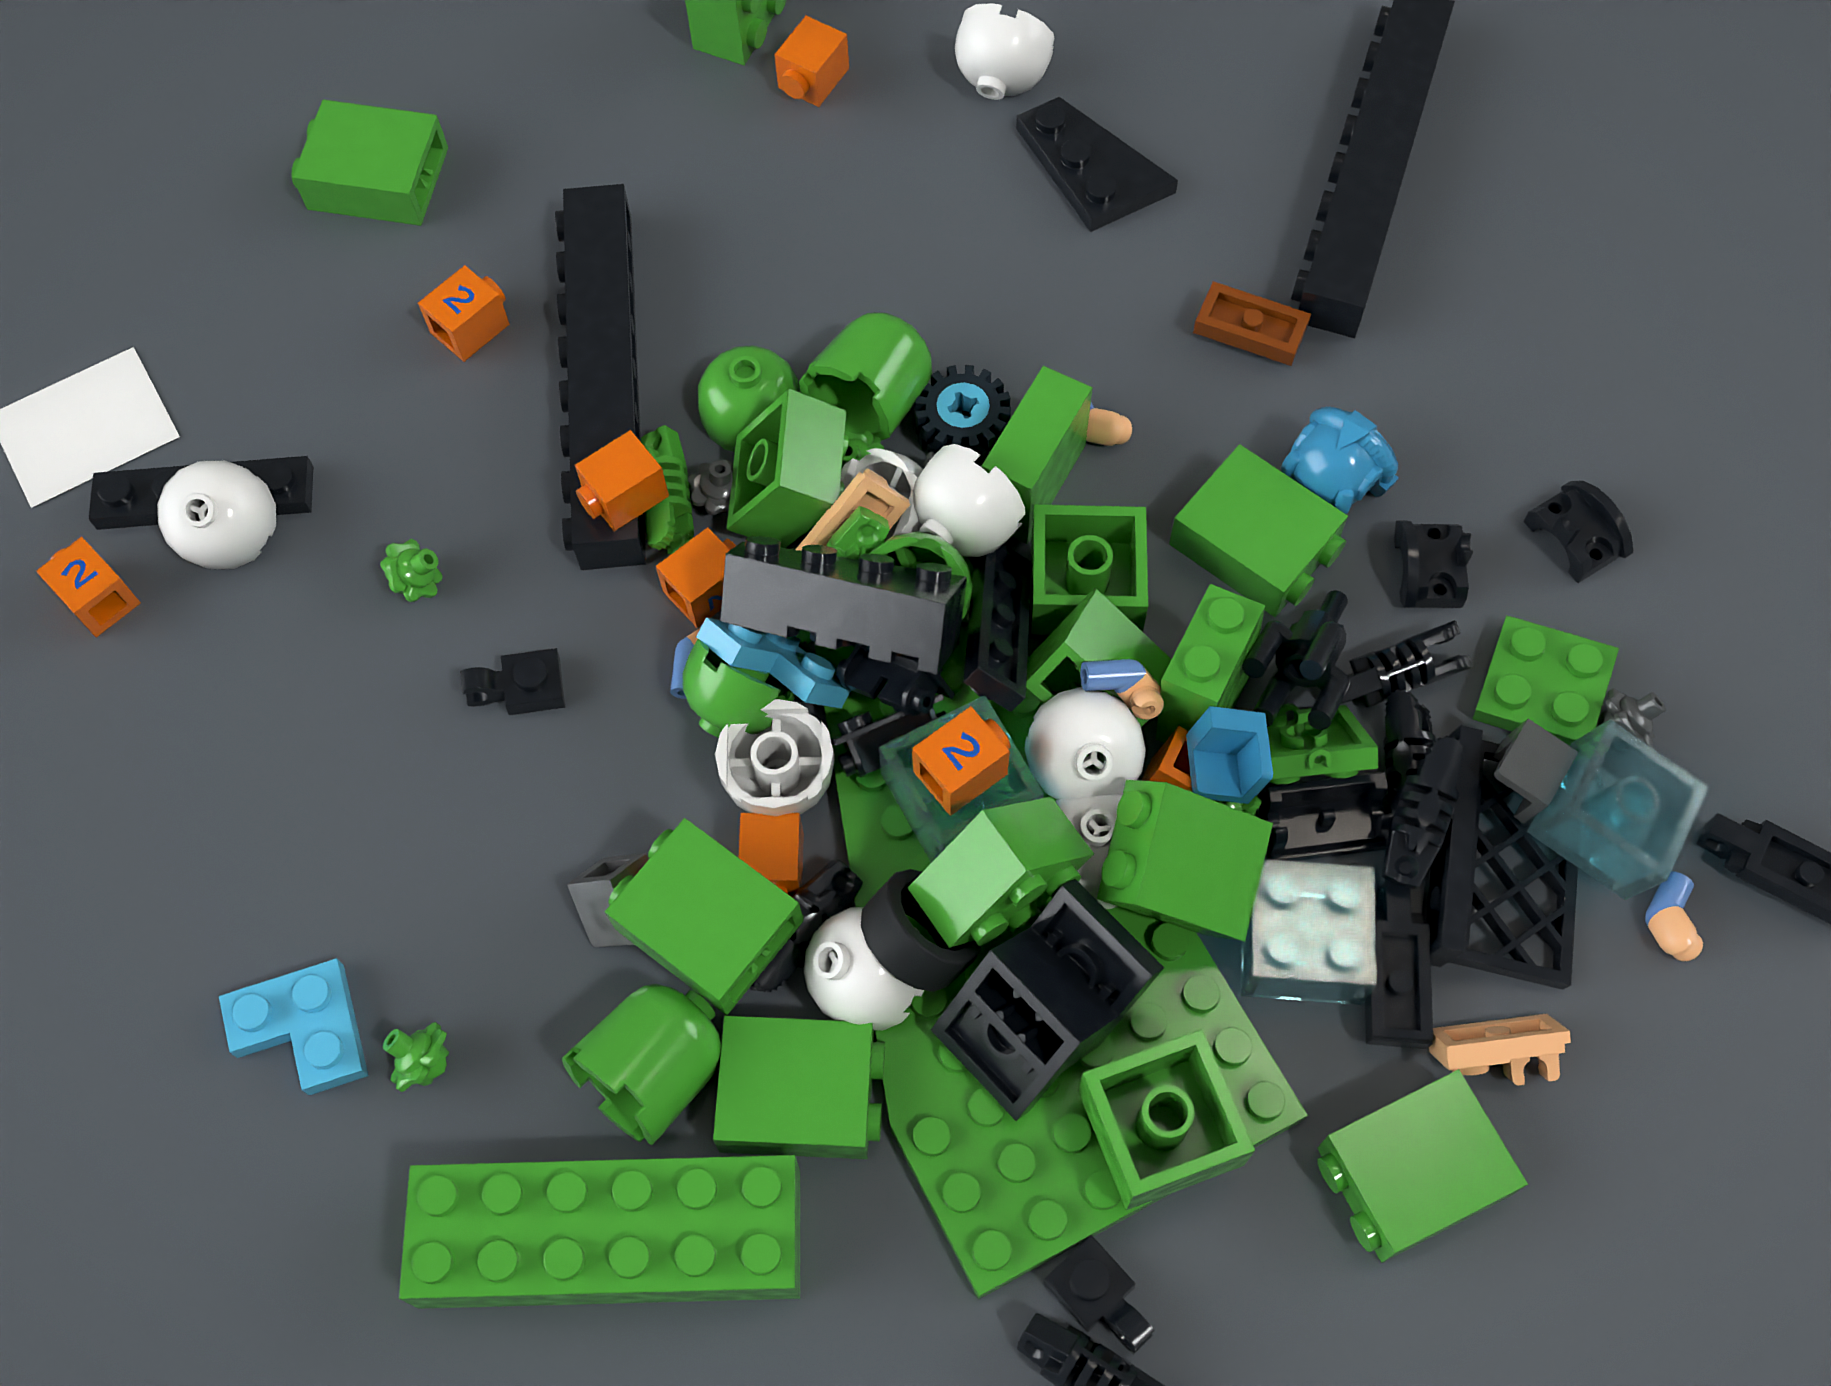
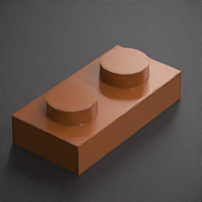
M1213 281L1195 320L1193 333L1292 366L1307 330L1311 314Z

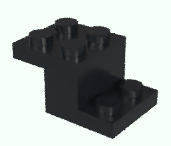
M1073 879L1061 886L1031 927L988 952L931 1028V1031L1011 1117L1017 1121L1034 1107L1063 1071L1101 1045L1164 967L1076 879Z

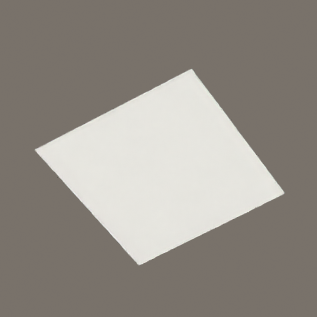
M134 347L0 409V443L31 508L93 479V473L108 472L180 437Z

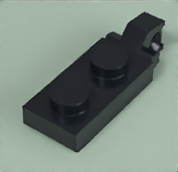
M1717 813L1704 824L1696 844L1720 859H1726L1723 865L1726 869L1736 873L1737 877L1831 924V852L1768 820L1759 824L1746 819L1742 824H1739Z
M1385 879L1381 886H1377L1376 910L1368 909L1366 911L1365 925L1363 926L1366 1044L1427 1049L1433 1045L1434 1041L1429 924H1424L1422 913L1411 912L1410 888Z

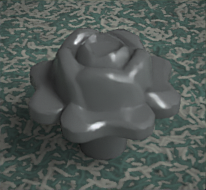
M717 460L711 464L701 463L699 474H692L688 477L689 486L693 491L691 497L693 505L698 507L705 506L706 512L710 515L729 511L734 464L732 461Z
M1614 688L1609 690V699L1606 700L1608 709L1601 715V719L1604 720V730L1612 738L1616 739L1617 744L1624 747L1634 744L1641 746L1647 751L1652 749V739L1655 738L1652 732V719L1666 711L1662 700L1654 692L1649 693L1638 701Z

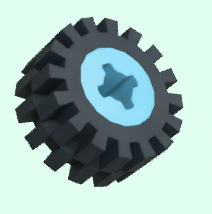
M956 365L947 367V377L943 378L939 371L931 375V385L927 383L921 395L915 400L916 434H918V442L921 448L927 447L928 453L934 452L936 454L943 446L960 445L980 454L976 461L981 466L987 458L988 452L990 453L1011 419V398L1008 391L1004 392V383L999 378L991 383V372L984 368L979 376L974 375L973 365H965L964 374H957ZM962 410L968 411L970 413V417L967 415H963Z

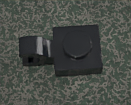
M557 648L501 656L502 671H494L483 667L468 668L460 671L462 693L466 694L468 706H484L494 702L505 701L509 715L565 708L561 664Z
M1092 1235L1045 1277L1044 1283L1087 1332L1103 1319L1133 1354L1153 1336L1154 1328L1132 1305L1124 1300L1135 1288L1136 1283Z

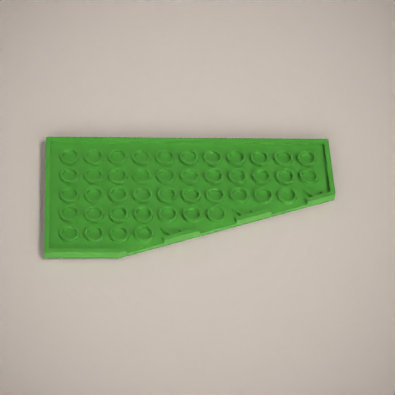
M962 556L969 567L972 582L973 565L968 557ZM970 604L968 612L961 623L959 644L942 667L943 671L940 674L955 693L953 699L943 696L944 700L935 703L933 708L936 714L945 711L949 719L952 720L972 706L984 721L989 718L993 719L1002 728L1010 741L1008 775L950 816L913 772L912 755H905L898 737L889 740L897 761L870 772L861 778L857 774L849 777L845 776L838 756L847 751L843 743L832 745L835 760L833 766L849 868L863 881V885L854 898L856 907H864L894 873L907 869L923 872L982 810L1051 797L1045 793L1033 777L1024 749L1026 736L1028 737L1029 728L1034 722L1033 717L1044 703L1026 687V698L1010 712L992 700H985L979 697L970 686L963 683ZM815 645L816 655L828 660L836 668L839 662L848 658L854 650L853 646L840 647L835 650ZM854 691L850 692L842 708L824 706L830 738L841 734L838 723L856 715L870 711L873 720L894 712L893 707L882 703L877 696L875 699H871ZM1051 897L1039 908L1041 912L1051 901ZM1119 906L1113 909H1106L1164 969L1101 1045L1063 1071L1034 1107L1017 1121L1011 1117L931 1031V1028L988 952L1015 936L1010 930L1002 932L992 941L981 945V951L974 962L948 987L934 992L924 990L921 997L914 996L910 1006L904 1011L910 1014L902 1023L883 1031L875 1030L877 1042H885L883 1084L890 1130L978 1300L1081 1244L1090 1235L1095 1236L1166 1197L1163 1196L1129 1210L1125 1209L1078 1092L1083 1072L1203 1029L1254 1148L1301 1123L1308 1116L1196 932ZM906 915L921 935L937 945L929 932L921 924Z

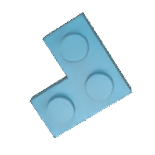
M708 617L705 618L696 636L730 666L770 673L805 703L842 708L851 690L844 688L840 680L834 675L836 667L823 657L813 653H806L798 646L801 640L796 638V636L786 638Z
M337 958L219 996L229 1052L235 1057L240 1058L291 1041L301 1089L307 1095L319 1093L369 1076L345 968Z

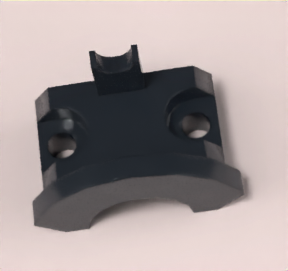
M1570 481L1561 487L1562 492L1529 511L1523 521L1532 532L1537 529H1545L1559 539L1569 557L1570 568L1568 573L1577 583L1615 561L1618 557L1626 558L1634 551L1632 534L1623 514L1604 492L1585 481Z
M1396 520L1394 542L1395 548H1400L1402 552L1403 575L1399 594L1400 602L1404 608H1463L1469 590L1467 564L1473 554V550L1470 548L1471 533H1463L1461 525L1413 524L1408 520Z

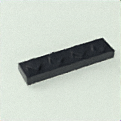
M308 456L231 462L248 469L268 486L276 504V515L311 513L314 466ZM189 465L93 473L89 521L97 530L158 525L157 504L165 484L178 470Z
M1003 544L992 553L974 557L963 683L970 686L979 697L985 700H992L1012 712L1026 698L1031 562Z

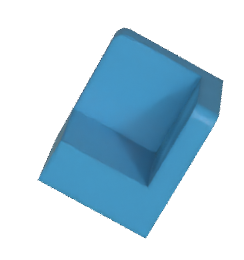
M1210 706L1186 734L1193 793L1211 800L1249 804L1272 780L1273 767L1265 713Z

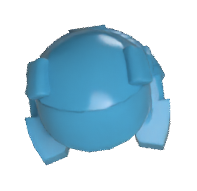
M1321 407L1311 413L1309 417L1310 423L1302 429V432L1292 446L1291 452L1286 456L1281 465V472L1345 514L1349 512L1351 505L1360 501L1368 491L1375 497H1380L1399 479L1395 475L1398 471L1396 456L1391 446L1377 431V425L1356 410L1349 412L1334 407Z

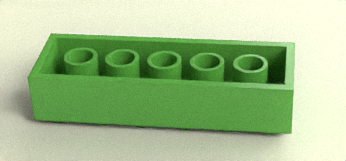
M796 1156L410 1165L399 1299L418 1309L800 1299V1168Z

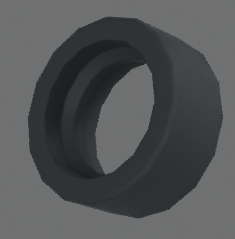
M913 869L899 871L893 874L862 909L861 929L866 944L878 962L896 979L920 990L934 992L946 988L974 962L981 951V946L975 941L949 948L908 890V887L922 871ZM906 915L921 924L929 932L937 945L921 935Z

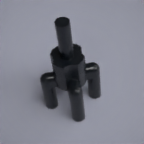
M1337 590L1330 591L1319 610L1304 611L1300 620L1292 624L1290 628H1287L1279 621L1266 623L1242 664L1244 673L1252 678H1260L1264 675L1275 655V664L1278 670L1272 675L1253 709V712L1265 713L1267 727L1273 724L1288 694L1296 686L1305 688L1317 686L1321 689L1308 714V722L1317 730H1325L1330 726L1350 685L1349 677L1335 666L1346 644L1347 635L1344 626L1338 623L1348 604V599L1343 592Z

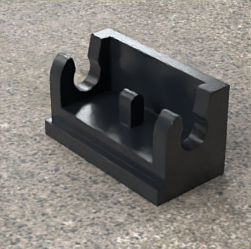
M1385 773L1268 787L1258 811L1260 819L1273 823L1267 847L1270 864L1385 850L1387 846L1386 839L1389 835L1388 831L1393 819V813L1384 814L1383 797H1386L1388 789Z

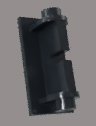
M859 643L853 645L854 650L850 656L841 660L836 668V676L844 688L871 699H875L877 696L882 703L913 716L929 712L934 705L936 693L953 699L955 693L940 675L943 669L938 674L917 670L919 658L912 656H896L895 661L892 663L868 658L869 649L867 645Z
M942 694L935 695L934 704L944 700ZM893 707L894 712L873 720L870 711L838 723L841 734L831 738L832 745L843 743L847 751L838 756L845 776L849 777L857 774L861 778L870 772L896 762L897 759L889 740L897 737L900 740L905 755H912V748L950 721L947 713L942 711L936 714L932 707L927 713L913 716Z

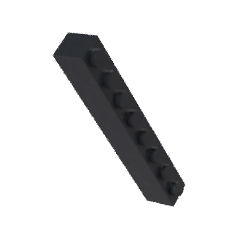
M1394 0L1392 7L1383 5L1381 7L1373 34L1382 37L1381 43L1370 42L1362 71L1370 72L1371 75L1369 79L1359 77L1351 107L1360 109L1358 116L1351 114L1347 116L1339 144L1348 146L1346 154L1336 152L1328 182L1337 185L1334 192L1324 190L1317 212L1316 220L1324 222V227L1322 231L1314 229L1311 231L1303 260L1311 261L1312 265L1310 271L1299 270L1291 300L1300 302L1298 310L1311 314L1308 324L1310 327L1351 338L1356 337L1455 3L1453 0Z
M624 184L563 189V210L555 211L559 242L564 241V251L556 252L557 273L560 283H565L566 292L557 294V308L560 324L566 325L567 336L558 337V352L561 367L567 368L568 380L559 381V396L563 413L568 412L569 425L560 426L562 453L564 458L570 457V471L561 472L563 499L565 504L571 503V518L562 519L563 542L566 551L574 550L581 570L646 565L644 514L639 515L614 532L601 515L593 519L585 510L576 494V490L582 486L575 464L629 430L641 442L631 212Z

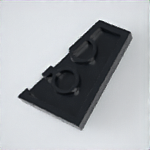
M1057 97L1017 115L1016 129L1090 232L1176 193L1178 184L1176 178L1061 97Z

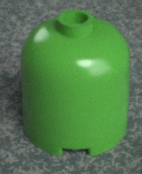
M866 313L850 322L810 363L807 372L799 381L800 392L846 410L845 430L853 433L868 430L874 436L873 443H880L882 440L890 438L929 382L932 375L931 353L925 340L919 335L917 330L901 318L888 313Z
M651 984L642 986L625 998L561 1059L564 1068L579 1088L589 1080L606 1099L598 1109L610 1121L634 1140L641 1142L645 1138L650 1145H653L713 1077L720 1066L722 1045L719 1033L711 1022L716 1016L715 1011L701 995L693 990H689L684 995L674 988Z

